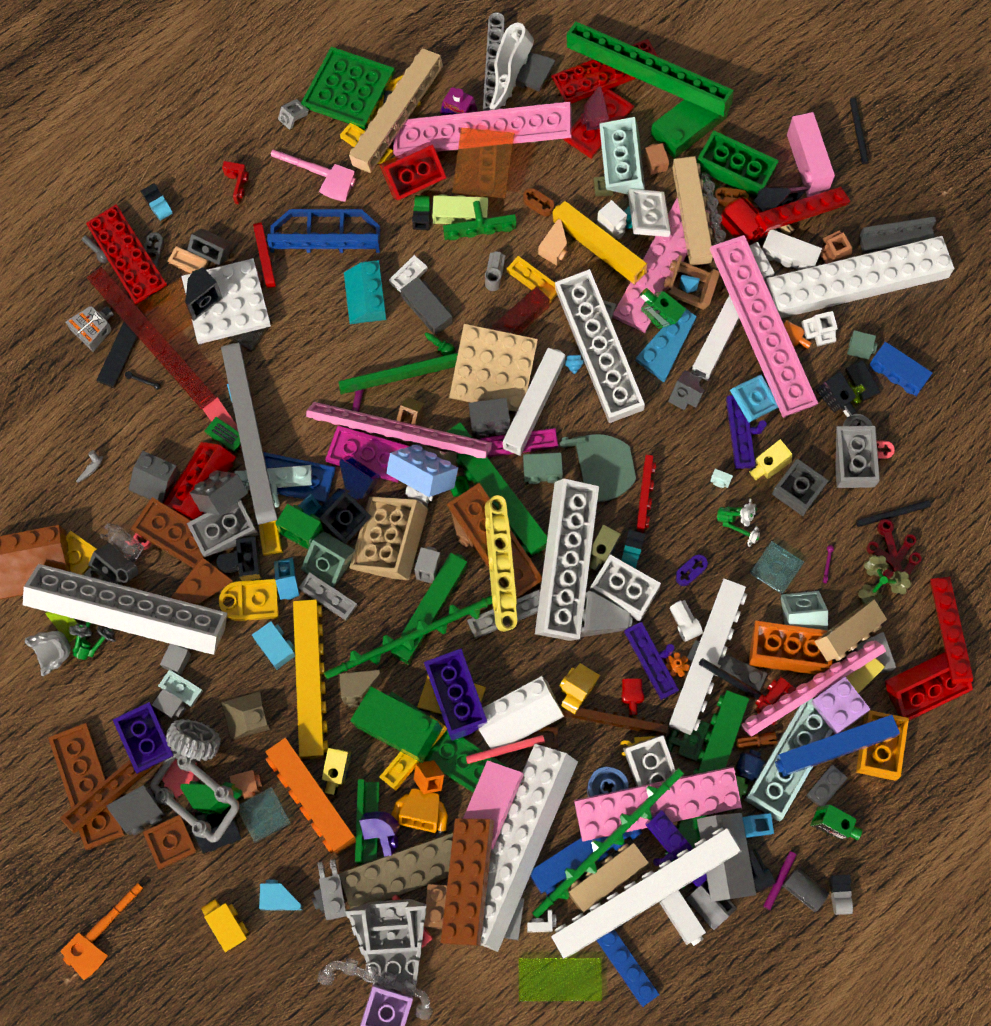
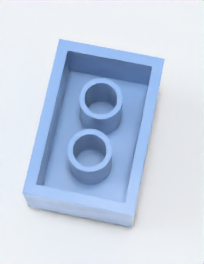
M412 445L391 452L387 467L388 475L428 497L453 489L458 467L452 465L450 461L437 457L435 453L424 450L420 445Z

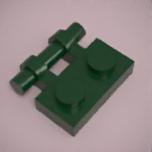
M700 721L697 731L693 730L691 735L685 733L683 740L677 739L679 730L672 728L670 735L665 740L669 752H672L674 746L680 747L677 755L696 762L710 724Z

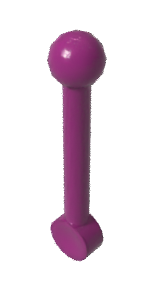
M832 545L827 546L828 555L825 573L823 577V583L826 584L828 581L831 554L834 551V547Z

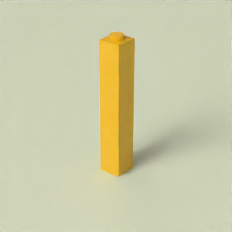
M564 201L561 205L555 207L553 210L554 223L560 219L564 231L634 285L647 273L646 262L569 203Z

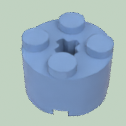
M611 767L599 768L589 779L587 795L591 797L609 793L603 790L605 785L612 787L610 792L628 789L627 778L618 769Z

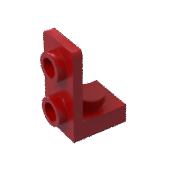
M224 161L222 165L224 175L231 179L237 178L233 199L235 204H239L240 199L244 197L245 189L243 187L248 182L249 172H247L244 164Z

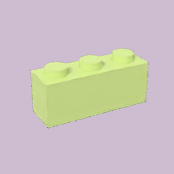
M444 194L434 196L433 224H455L476 220L473 207L474 201H480L483 219H487L488 198L483 196L466 197L464 195L447 196Z

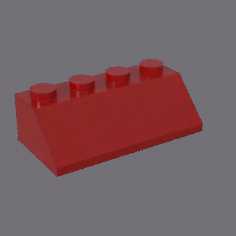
M200 442L163 504L189 520L202 516L204 512L199 510L190 492L195 489L196 484L208 479L212 472L217 470L228 472L232 468L236 457L221 445Z
M945 652L885 680L888 696L898 715L909 718V721L973 690L971 682L952 684Z

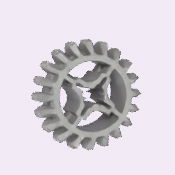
M176 720L174 723H171L166 735V742L171 747V750L191 760L196 759L200 761L202 759L207 761L212 759L220 748L221 738L215 732V729L196 720Z

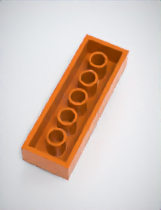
M282 739L265 751L268 755L266 761L274 772L279 771L277 777L285 788L288 786L291 788L288 793L296 804H302V807L299 809L308 821L310 819L313 820L312 828L319 837L324 836L325 840L322 842L331 854L335 852L338 856L354 845L356 838L287 739Z

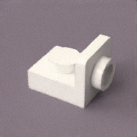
M547 910L548 922H544L542 918L531 919V923H527V933L552 932V927H556V914H552V910Z

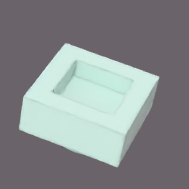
M715 469L710 481L717 487L728 488L733 475Z

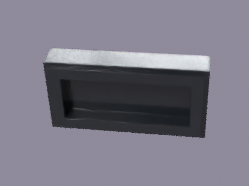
M864 361L845 369L862 402L880 394Z

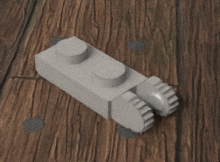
M335 859L330 860V867L333 876L325 877L324 864L322 861L318 862L319 882L326 920L347 916L340 875H338Z

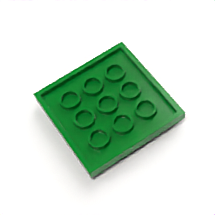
M330 47L301 105L305 106L308 110L348 124L352 123L366 130L395 74V68Z

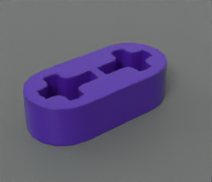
M703 555L693 556L677 571L676 582L680 586L690 585L706 570L707 559ZM695 561H702V568L698 566L694 570L693 567L695 566ZM689 571L688 581L686 579L681 580V573L685 575Z

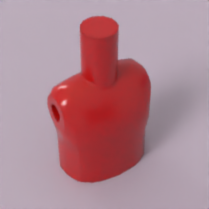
M622 679L621 700L623 703L629 704L630 716L637 715V704L644 701L642 679Z

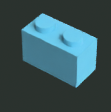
M270 621L252 634V637L277 670L295 657L293 652L295 647L289 639L285 641L282 637L284 632L278 624L274 626Z

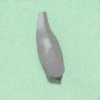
M94 450L90 451L88 455L92 462L86 467L76 482L79 483L93 474L101 465L103 456H98Z

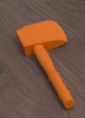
M139 883L129 890L121 901L85 936L77 933L60 951L64 956V962L69 966L71 965L83 980L91 976L108 956L93 942L109 926L113 919L142 891L143 887Z

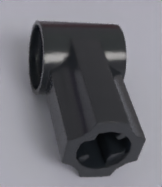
M757 849L750 850L749 857L755 891L759 893L775 885V880L770 870L765 867Z

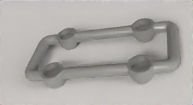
M172 751L174 756L163 762L151 781L150 786L151 790L155 793V799L162 805H169L192 826V832L195 836L206 838L210 842L219 841L239 810V802L233 797V790L227 786H220L196 765L195 759L184 758L183 755H178L176 751ZM175 758L180 769L191 771L215 792L214 795L217 801L231 805L230 810L214 834L211 832V826L208 822L198 821L173 799L174 794L172 790L159 787L160 781Z

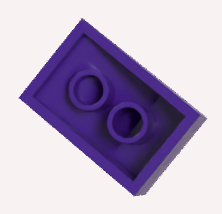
M150 702L113 719L136 774L174 756L171 747L167 745V737L161 721Z

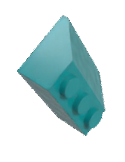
M379 260L361 262L344 272L349 323L356 324L386 320Z

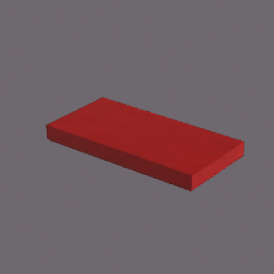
M605 89L571 127V138H563V140L592 159L602 148L600 123L626 119L634 110V105L612 90Z

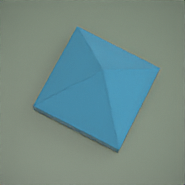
M681 275L679 288L686 293L697 291L700 278Z
M312 494L298 505L309 516L310 514L314 515L321 507Z

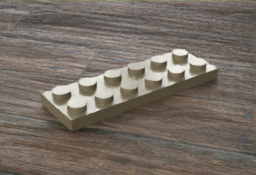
M454 831L396 851L392 856H382L338 872L350 909L369 902L384 901L395 895L398 896L448 878Z

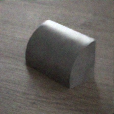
M798 867L793 870L782 885L814 912L820 909L830 894Z
M708 880L686 898L713 930L737 909L729 899L711 902Z

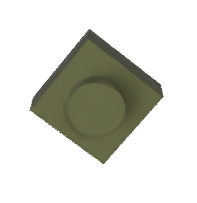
M605 176L594 177L595 197L613 196V191L606 189Z

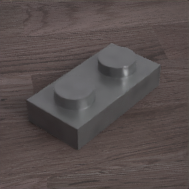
M831 765L806 796L817 806H825L848 777Z

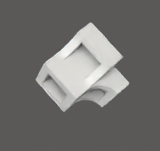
M833 311L815 315L801 322L805 338H815L817 347L836 342V330L838 328Z

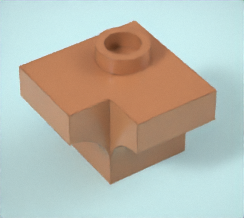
M839 230L823 238L825 246L822 248L820 256L825 264L844 260L852 256V247L844 232L841 233Z

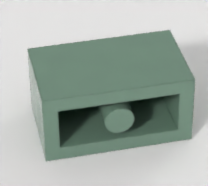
M561 453L524 454V482L538 484L540 481L555 483L561 480L563 476Z

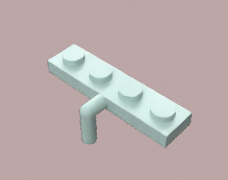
M311 465L267 469L275 508L280 506L277 488L312 485ZM235 471V474H238L246 490H250L247 471Z

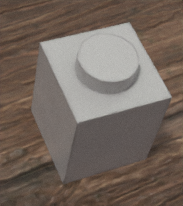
M170 643L160 665L164 669H170L181 676L191 657V653L187 650L188 648Z
M162 689L152 704L156 710L174 721L177 717L180 718L186 710V704L165 689Z

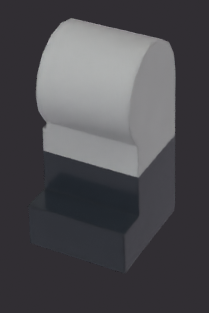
M834 875L829 877L835 915L853 913L850 885L851 875Z

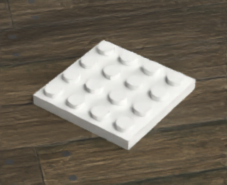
M254 259L206 270L217 281L222 299L196 320H192L198 344L271 326ZM191 274L181 276L185 293L187 290V281Z

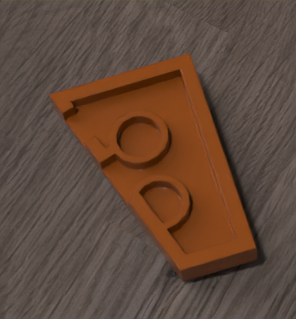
M202 557L170 598L198 605L233 581Z

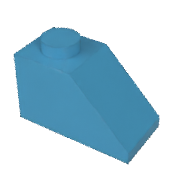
M293 558L274 561L275 581L280 600H289L299 596V586Z

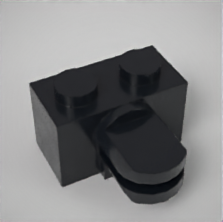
M256 537L236 539L237 551L218 556L217 566L221 572L239 571V577L242 581L262 580L259 545Z

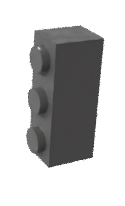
M416 277L400 289L403 300L435 336L453 324L451 310L441 304V299L437 294H432L426 281H421L419 277Z

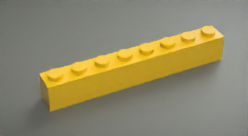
M317 600L293 601L299 757L301 760L325 758V753L328 751V740L324 741V733L328 732L327 721H324L323 713H327L326 701H323L322 695L326 694L325 682H322L325 664L324 662L321 663V655H324V644L320 643V636H323V625L319 624V617H322V605H318Z

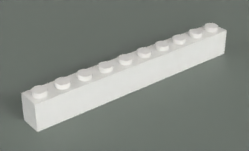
M722 827L712 833L713 837L706 841L704 838L694 844L696 848L688 851L686 849L677 854L678 859L671 862L668 860L659 865L660 870L653 873V871L644 874L642 881L637 884L635 881L624 887L626 891L621 894L615 892L607 897L608 902L605 904L597 903L589 908L591 912L584 916L581 913L572 919L574 923L569 926L563 924L556 928V934L551 937L562 957H570L742 852L743 850L730 829L724 830Z

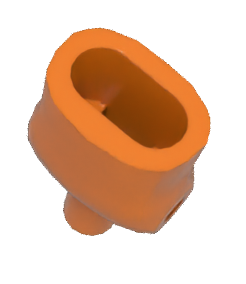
M786 320L784 327L793 347L800 344L808 349L812 343L803 338L804 329Z

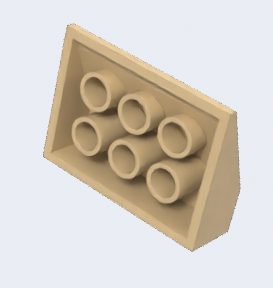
M369 497L366 511L372 517L360 528L354 549L356 551L349 568L391 579L409 580L428 508L418 500Z

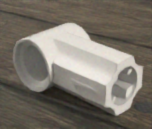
M685 600L679 601L669 608L678 624V631L684 642L703 634L699 621L696 618L694 619Z

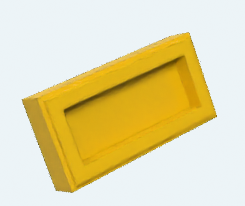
M276 521L258 525L263 556L283 553L280 533L275 524Z

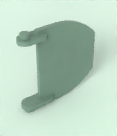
M600 434L578 436L569 439V437L562 438L560 447L576 446L583 483L599 486L597 503L613 500L623 495L636 481L630 446L612 436Z

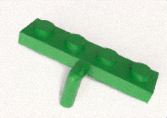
M474 201L473 207L476 220L443 225V234L445 240H457L461 237L472 238L477 235H491L500 231L510 232L516 229V216L513 214L483 219L480 201Z

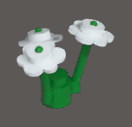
M749 499V504H745L744 507L728 506L719 508L717 520L723 522L724 527H729L748 536L747 544L749 547L752 543H756L759 540L760 533L757 526L750 533L731 524V522L735 521L736 516H741V523H744V526L750 525V521L753 520L757 511L756 504H752V499Z

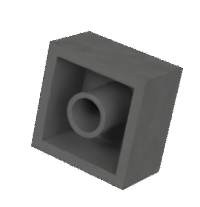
M507 398L469 403L472 437L485 438L492 434L500 436L508 432L510 417Z
M796 459L776 485L772 495L801 516H804L824 490L829 480L799 459Z
M218 470L212 472L204 482L196 484L195 489L190 492L201 512L221 515L248 494L238 474Z

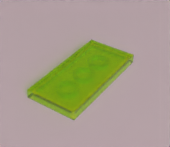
M601 958L518 959L519 1002L602 1001Z

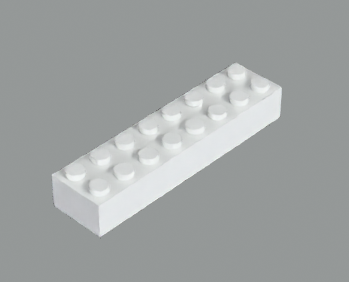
M590 269L555 282V290L608 422L612 423L643 411L645 407L644 401Z
M561 479L554 484L535 628L536 635L568 641L580 639L599 486L568 479Z

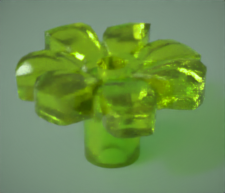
M847 382L856 395V398L853 399L856 404L860 403L859 393L865 391L863 384L855 387L850 382Z

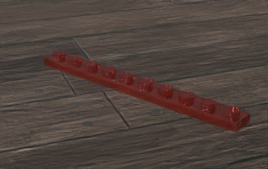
M102 267L87 277L93 287L201 410L216 399L214 394Z

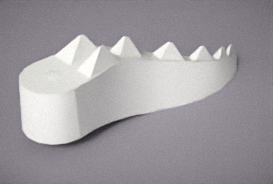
M514 23L506 29L498 48L494 64L496 85L490 110H498L501 106H505L508 97H512L513 87H516V78L522 65L527 63L528 54L533 46L534 39L521 23Z

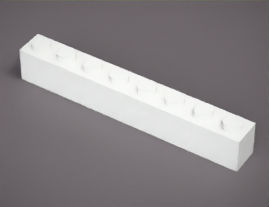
M723 579L668 727L691 735L693 730L697 731L701 721L697 719L699 712L704 713L707 701L704 700L706 693L711 694L714 686L711 680L713 675L717 676L701 667L699 661L704 658L717 667H721L718 664L719 658H724L728 647L724 646L726 640H731L734 629L731 628L732 623H737L741 613L738 611V607L740 604L744 605L747 594L744 593L745 586Z

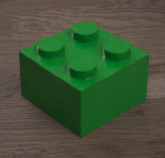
M287 504L275 523L280 535L309 550L312 540L324 531L317 516L305 514L304 510L297 505L291 506Z

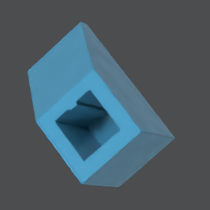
M771 813L742 817L746 838L774 834Z

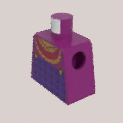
M454 87L450 88L440 110L442 115L478 112L474 97L464 93L462 89Z

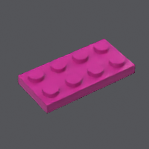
M337 426L325 460L340 466L341 462L347 460L349 469L398 483L399 480L387 474L389 456L391 452L409 446Z

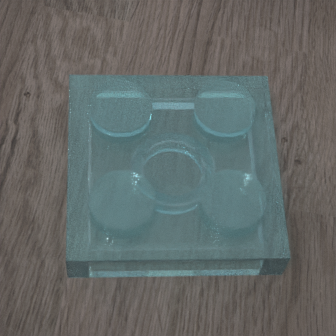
M771 541L750 574L783 594L804 564V561Z
M272 787L239 805L238 812L254 843L291 824Z

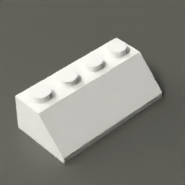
M541 676L483 707L488 723L479 728V731L490 749L515 743L559 720L564 715L548 682Z

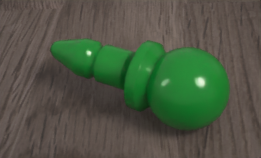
M428 332L425 333L426 338L438 346L437 350L441 351L443 356L455 353L456 350L453 344L446 343L445 339L441 342L435 335Z

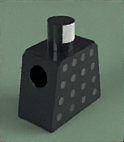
M838 372L816 389V392L834 413L841 409L848 418L856 412V409L851 404L856 395L841 372Z

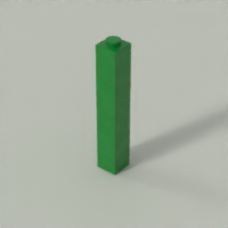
M458 553L456 555L449 554L400 637L417 629V622L420 619L426 624L436 621L468 567L464 556ZM428 633L414 639V647L411 650L404 645L392 649V656L410 665Z

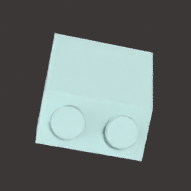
M819 591L781 594L785 625L828 631V609Z

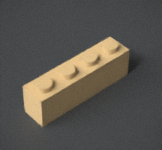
M874 599L862 604L814 642L826 661L833 659L838 661L846 656V651L849 652L858 647L857 643L859 641L863 642L868 639L870 632L874 633L881 629V624L887 619Z
M628 843L618 850L620 854L614 858L609 856L602 862L604 866L598 869L595 874L588 872L586 874L587 879L583 882L577 880L569 887L571 889L568 892L569 896L581 913H585L589 908L648 865L649 862L634 843L630 846Z

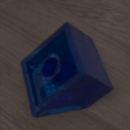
M351 456L341 458L339 461L345 489L349 491L348 494L355 499H363L370 495L381 476Z

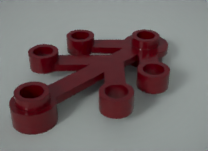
M889 519L881 520L877 525V531L885 537L889 554L880 549L878 543L874 541L867 545V552L877 556H885L886 562L893 566L894 572H907L910 575L915 565H918L922 560L921 555L917 552L912 553L909 556V563L903 571L900 563L910 547L916 543V537L913 534H908L897 553L892 535L894 525ZM883 524H888L889 529H885ZM907 538H911L913 543H908ZM869 546H875L876 550L872 551ZM912 556H916L918 561H913ZM887 569L883 572V575L890 579L893 577L894 572Z

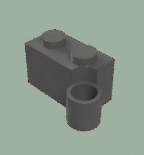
M110 543L95 550L88 564L107 582L124 585L138 575L137 566Z

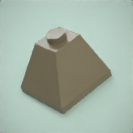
M260 691L222 702L231 740L270 730Z

